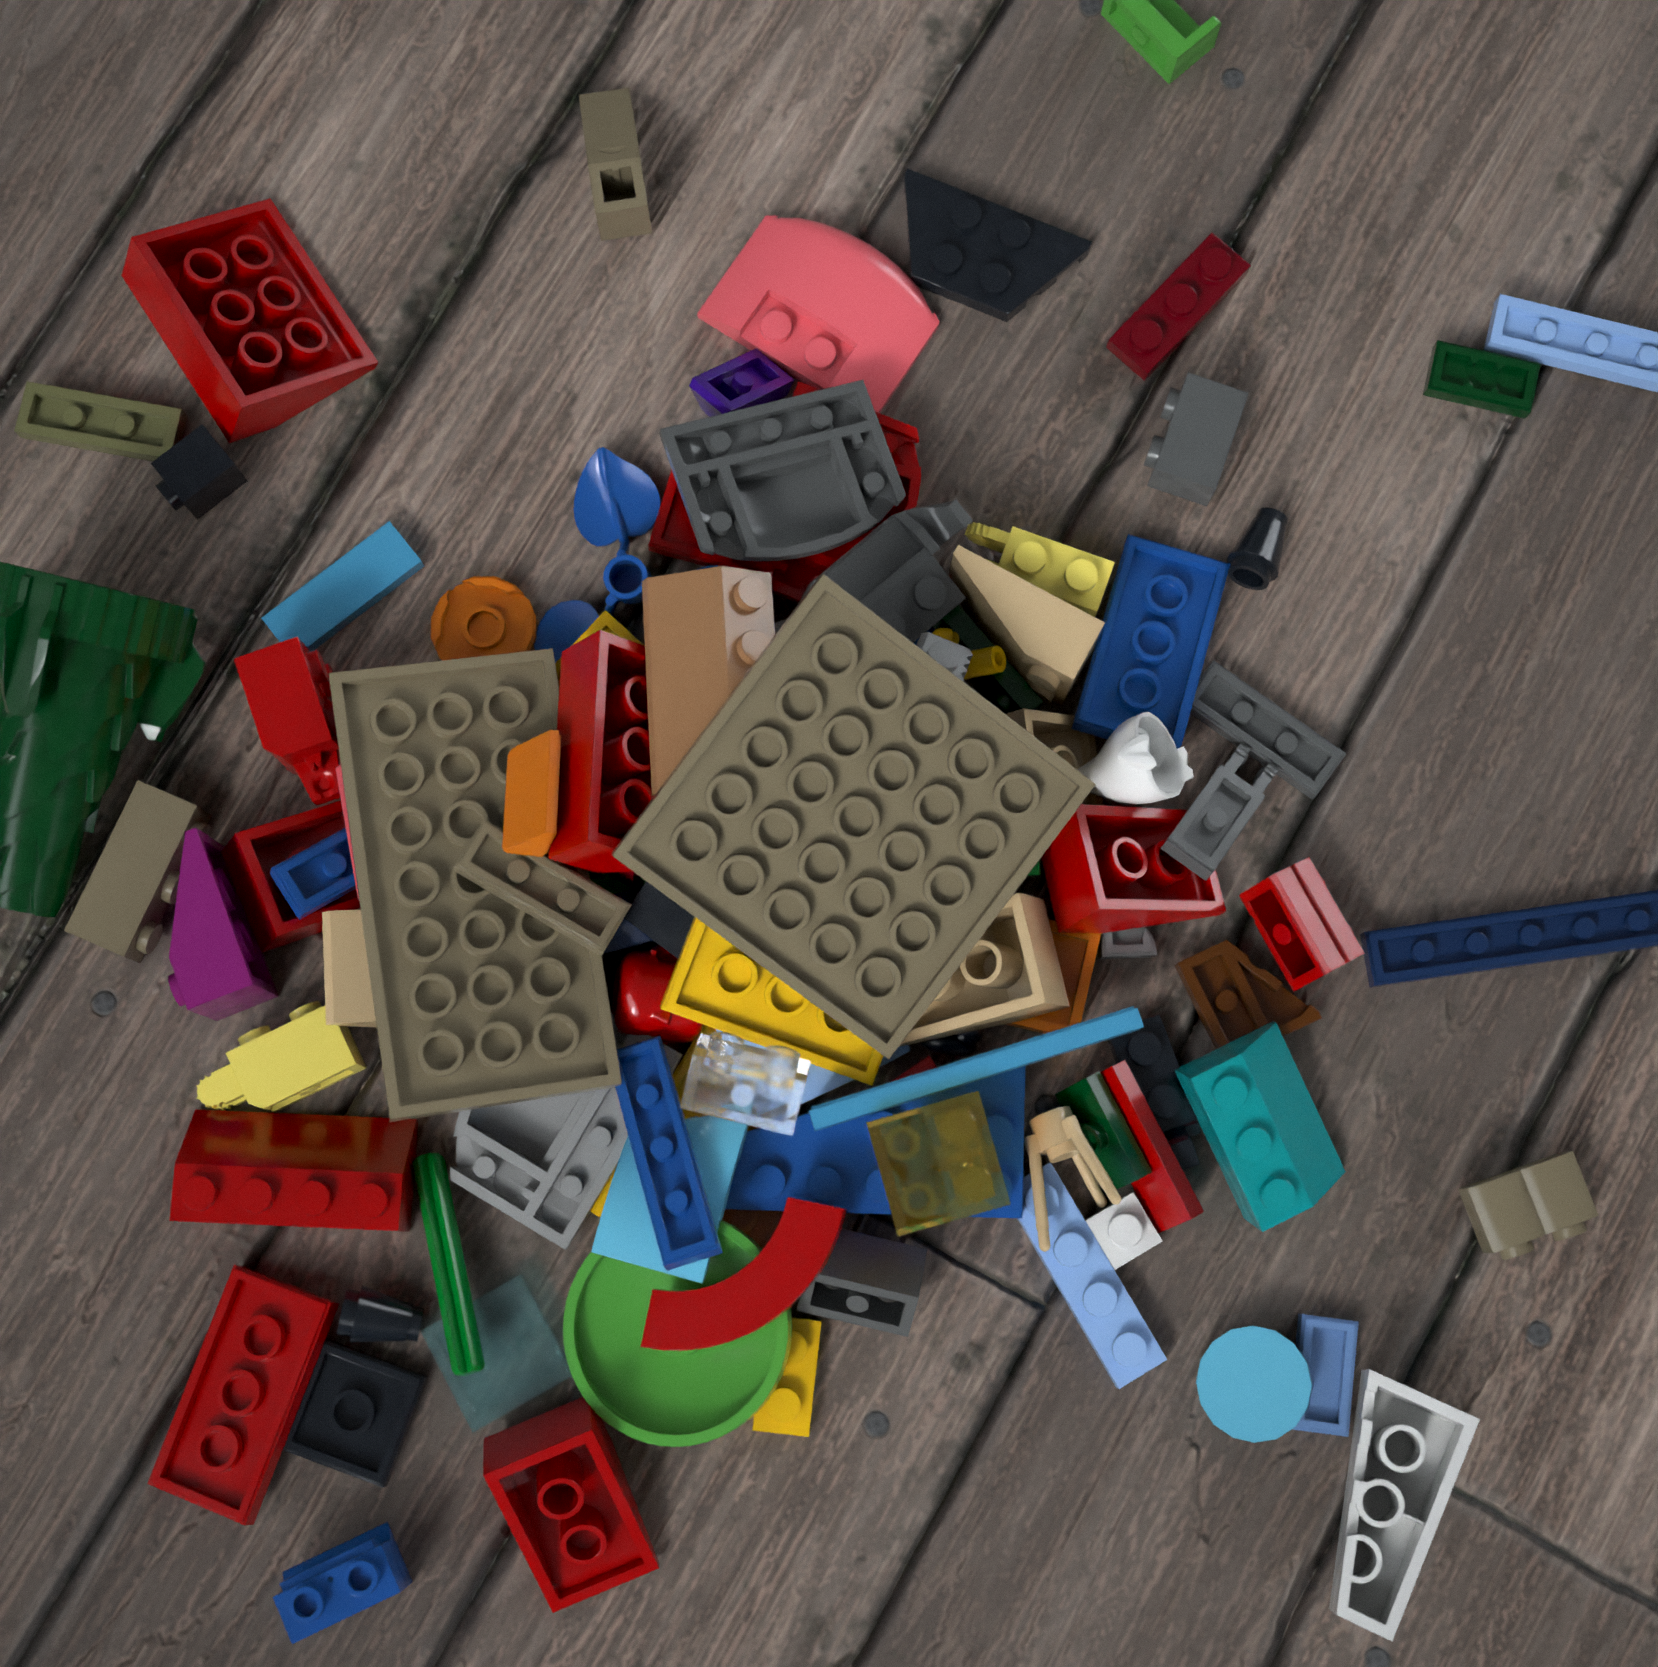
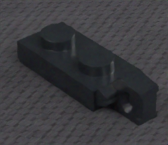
M1159 1014L1142 1020L1143 1028L1107 1041L1116 1064L1123 1060L1128 1064L1184 1171L1200 1164L1191 1137L1200 1134L1201 1131L1197 1122L1198 1119L1175 1073V1069L1179 1068Z

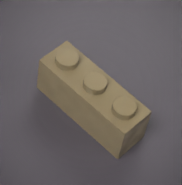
M137 780L64 931L137 963H141L144 955L152 953L159 943L163 932V925L160 922L169 903H176L185 831L196 827L209 836L211 826L208 822L211 815L191 802Z

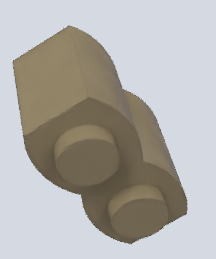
M1573 1151L1556 1153L1458 1189L1482 1252H1499L1502 1260L1518 1257L1535 1250L1531 1240L1549 1233L1552 1234L1554 1241L1582 1234L1587 1231L1584 1221L1599 1216Z

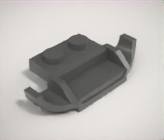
M956 499L925 507H914L896 513L883 521L821 574L826 575L914 643L921 636V633L927 632L966 599L932 555L940 549L942 544L969 525L973 520ZM817 576L813 581H811L807 585L808 587L806 588L800 601L803 599V597L806 595V593L809 591V589L812 587V585L815 583L819 576Z

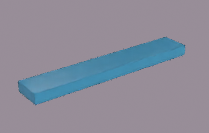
M1134 1006L813 1106L809 1110V1115L816 1132L1132 1033L1143 1028L1144 1025L1138 1008L1134 1009Z

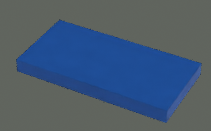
M1127 535L1102 619L1105 624L1094 647L1071 729L1108 740L1115 729L1127 719L1144 712H1150L1165 725L1175 742L1176 748L1182 746L1230 567L1229 563L1134 535Z

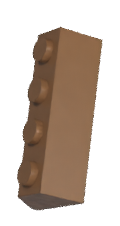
M717 566L649 577L642 581L652 796H655L775 636L771 573Z

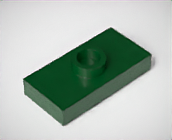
M1437 340L1432 347L1423 396L1526 419L1532 410L1540 363Z
M1100 1071L1055 1094L1061 1107L1070 1106L1073 1115H1076L1084 1136L1113 1181L1116 1189L1152 1173Z

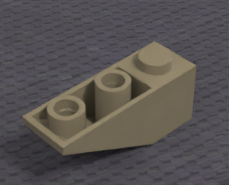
M622 88L579 95L589 176L601 241L651 234L652 227L630 89Z

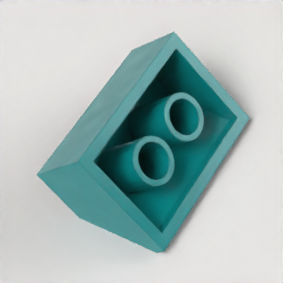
M1272 1021L1175 1069V1073L1244 1219L1260 1231L1264 1232L1312 1208L1346 1172L1276 1022Z

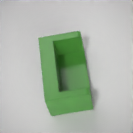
M1104 0L1101 15L1168 84L1172 83L1214 48L1222 24L1215 16H1212L1203 25L1199 26L1174 0Z

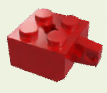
M298 636L234 658L263 749L272 754L289 772L300 777L311 801L315 805L339 799L340 793L336 767L340 765V756L329 684V673L333 672L330 664H324L317 649L310 651Z

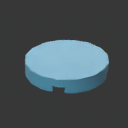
M1258 1326L1231 1329L1214 1340L1200 1360L1196 1380L1200 1404L1212 1423L1232 1438L1253 1443L1278 1439L1295 1428L1309 1407L1312 1391V1380L1308 1362L1296 1345L1276 1330Z

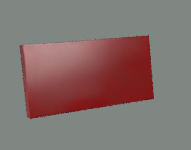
M234 1264L147 1484L242 1525H254L339 1303L245 1266Z

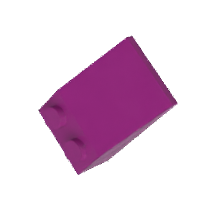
M195 827L185 831L169 959L174 973L168 975V983L173 997L180 1007L186 1005L187 1010L219 1021L277 998L279 995L265 956L260 950L221 852L225 846Z

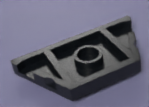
M907 169L905 173L904 193L906 195L910 275L914 283L922 289L1008 322L1026 307L1028 300L1035 295H1041L1056 283L1057 277L1076 261L1080 263L1088 256L1092 241L911 169Z

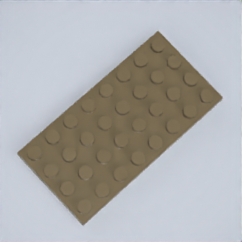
M553 648L329 673L389 1121H400L608 1089L621 1085L622 1081L602 956L453 871L454 865L483 819L503 830L507 755L509 751L515 746L548 730H557L559 684ZM561 863L589 880L588 870Z

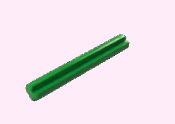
M427 1153L414 1158L412 1166L451 1369L457 1376H467L483 1370L485 1362L445 1159L439 1153Z

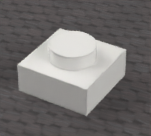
M1134 1192L1122 1197L1118 1205L1111 1204L1085 1220L1114 1270L1162 1242L1161 1237Z

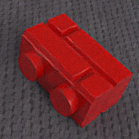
M1310 857L1267 877L1239 895L1248 913L1254 918L1256 927L1293 992L1365 954L1354 936L1352 928L1346 922Z

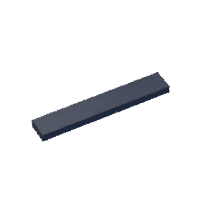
M1658 890L1366 931L1360 934L1362 949L1365 953L1364 960L1369 986L1373 988L1658 947Z

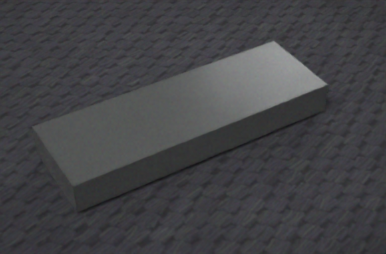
M1212 661L1199 679L1190 714L1238 747L1240 743L1250 749L1249 756L1263 766L1270 763L1279 769L1276 775L1313 800L1346 753L1216 661Z

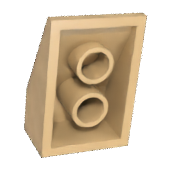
M958 545L952 556L949 577L966 597L960 603L988 639L995 646H1000L1003 649L1006 659L1043 700L1044 704H1050L1053 700L1063 705L1090 656L1105 622Z
M1020 892L1012 895L900 1046L1018 1022L1070 1007L1044 899Z

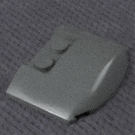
M863 380L662 428L659 432L700 551L706 554L714 555L715 553L735 560L754 562L782 561L819 554L846 544L877 526L892 509L893 505L897 508L906 496Z

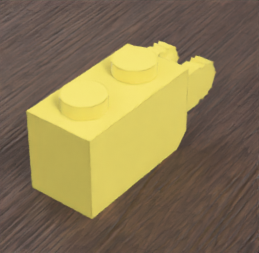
M973 522L968 525L965 532L968 540L977 545L1003 553L999 563L990 562L1091 616H1096L1115 562L1013 526L1011 532L1008 533L985 524Z
M315 1001L292 1011L289 1014L291 1019L289 1023L272 1031L268 1025L262 1026L239 1037L238 1042L240 1046L226 1052L230 1064L212 1072L210 1077L205 1076L203 1080H199V1085H196L198 1095L196 1099L205 1104V1107H211L216 1110L225 1111L226 1108L231 1109L232 1105L238 1106L247 1101L248 1104L277 1112L367 1067L348 1026L326 1025L325 1005L322 1006L320 1001Z

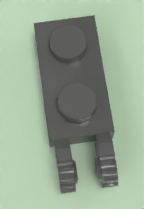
M1242 743L1239 744L1225 765H1220L1161 847L1164 852L1205 881L1215 871L1265 798L1263 792L1279 770L1268 763L1265 767H1261L1255 775L1252 785L1238 777L1234 773L1242 768L1250 752V749Z

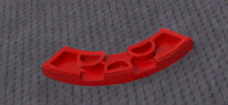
M787 1197L784 1212L771 1239L763 1250L739 1272L714 1285L696 1290L670 1291L652 1289L640 1347L671 1351L709 1348L754 1333L773 1322L792 1307V1304L822 1272L841 1233L847 1209Z

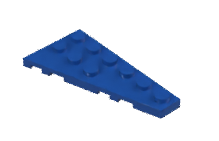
M1025 1066L816 1132L814 1131L809 1113L748 1131L740 1160L736 1165L725 1209L784 1211L787 1197L845 1208L847 1209L846 1213L1022 1219Z

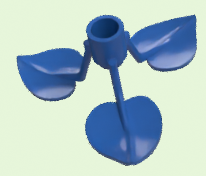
M600 447L591 456L579 478L574 498V519L582 536L592 545L604 547L619 539L620 547L616 554L617 557L607 564L603 574L604 584L610 592L605 599V610L614 616L616 606L620 601L626 604H636L643 601L642 581L652 577V575L641 560L629 555L630 542L628 536H643L654 527L661 505V498L655 483L642 469L623 460L607 448ZM709 565V566H705V567L698 568L697 570H699V569H705V568H711V567H717L718 565ZM579 600L564 601L556 604L545 613L537 627L534 650L553 648L556 663L560 659L562 651L571 647L599 617L598 612L589 603Z

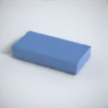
M1298 1314L1296 1347L1308 1362L1312 1380V1391L1309 1407L1293 1430L1349 1437L1358 1321Z

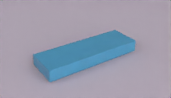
M388 521L261 619L279 642L298 636L310 651H313L422 569L424 564L391 522Z

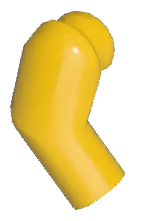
M938 628L932 632L934 635L959 644V635L950 628ZM996 645L972 650L973 656L964 679L1003 672L1006 668V656L1003 649Z

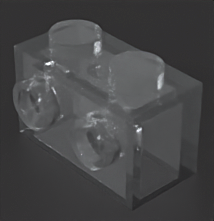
M713 1032L711 1036L700 1034L692 1054L680 1108L793 1136L811 1061L800 1058V1054L797 1051L784 1046L772 1045L768 1046L767 1049L746 1045L741 1037L727 1032Z

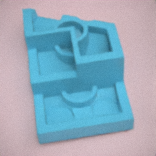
M740 1107L728 1112L685 1118L717 1232L724 1216L736 1165L741 1157L753 1111L752 1108ZM627 1136L606 1197L591 1252L703 1283L711 1257L668 1271L663 1266L629 1136Z

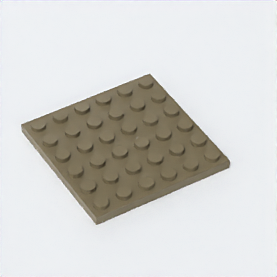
M821 574L611 854L887 1059H890L1096 784L830 578Z

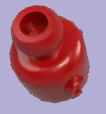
M660 945L652 947L651 951L635 950L629 952L620 959L616 970L612 996V1012L615 1014V1025L619 1029L618 1032L625 1036H628L626 1034L650 1035L652 1037L661 1036L666 1045H668V1042H691L701 1034L704 1025L662 1010L660 1007L678 960Z

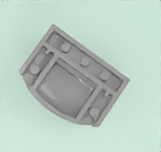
M611 1012L616 1049L654 1038L650 1035L626 1034L628 1036H625L618 1032V1027L615 1025V1014ZM664 1044L673 1074L683 1054ZM616 1088L459 1111L453 1137L457 1136V1168L450 1167V1179L564 1250H567L587 1220L592 1207L615 1171L628 1136Z

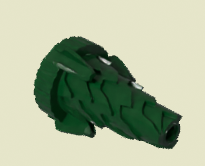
M0 561V908L53 918L59 912L70 890L84 832L94 833L102 796L108 790L116 775L122 750L125 749L131 739L137 723H139L147 739L162 742L165 731L177 719L203 675L205 661L193 645L198 618L195 616V609Z

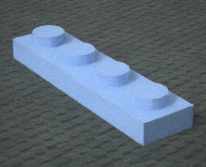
M1500 294L1495 300L1484 350L1658 392V332Z
M1049 1162L1042 1167L1049 1222L1050 1249L1045 1252L1039 1248L1031 1174L1023 1177L1022 1219H1018L1114 1385L1120 1389L1165 1362L1167 1358L1053 1165Z

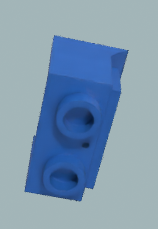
M386 1522L283 1571V1581L279 1583L282 1591L273 1596L291 1644H294L400 1593L413 1581L390 1526Z

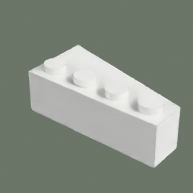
M1370 1369L1361 1370L1329 1609L1336 1615L1393 1641L1480 1419Z

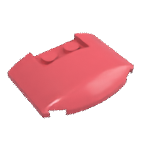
M767 215L697 313L699 319L747 349L753 350L757 348L783 371L802 383L822 390L863 380L874 410L878 413H881L940 324L935 312L931 313L923 293L914 281L897 264L870 244L838 228L803 218H778V216Z

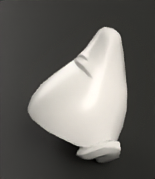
M1150 712L1138 714L1120 724L1110 735L1098 755L1077 769L1096 784L1090 793L1105 799L1131 804L1153 803L1178 796L1184 783L1193 778V770L1188 766V753L1184 746L1176 748L1175 742L1165 725Z

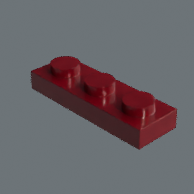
M1212 232L1110 337L1106 348L1145 381L1248 274L1251 265Z

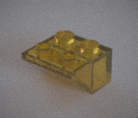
M979 1091L866 1122L897 1236L1011 1205Z

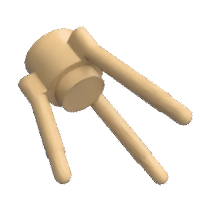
M1070 1106L1055 1108L1031 1119L1029 1124L1033 1134L1024 1138V1146L1029 1156L1039 1248L1045 1252L1050 1249V1237L1041 1154H1047L1050 1163L1060 1162L1072 1157L1098 1207L1103 1208L1107 1205V1200L1101 1188L1112 1204L1118 1205L1121 1202L1120 1194L1084 1136L1077 1117L1073 1115Z

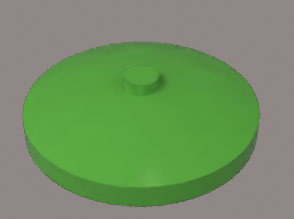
M721 1220L717 1232L723 1253L711 1257L703 1283L591 1252L582 1263L571 1284L563 1318L564 1349L571 1375L585 1401L595 1413L610 1426L633 1439L658 1446L683 1447L702 1444L720 1438L746 1423L764 1406L778 1386L784 1373L792 1341L791 1308L756 1332L717 1346L686 1351L656 1350L640 1347L652 1289L688 1291L714 1285L739 1272L763 1250L748 1234L724 1220Z

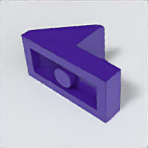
M755 348L693 377L689 387L703 412L711 417L780 400L788 395L794 379Z

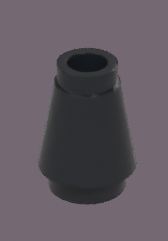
M1269 507L1258 510L1256 517L1253 518L1227 557V563L1230 564L1228 576L1236 584L1251 590H1263L1268 587L1271 581L1278 577L1286 525L1288 523V518L1284 513Z
M363 1285L361 1291L346 1289L337 1334L351 1336L350 1342L406 1340L417 1342L424 1308L413 1306L411 1303Z

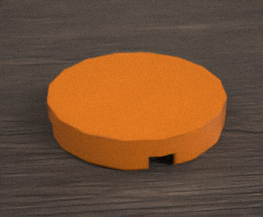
M474 576L462 581L463 584L456 586L452 591L449 589L440 597L431 616V640L441 661L534 650L538 620L530 600L515 584L496 576Z

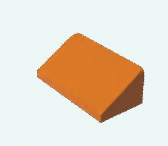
M548 730L511 749L507 755L502 848L506 853L544 857L556 835L561 735H559L558 730Z

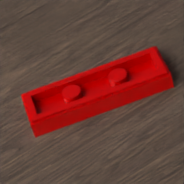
M1123 1060L1100 1072L1151 1168L1152 1173L1132 1182L1131 1185L1158 1233L1163 1232L1202 1214L1204 1210L1126 1061Z

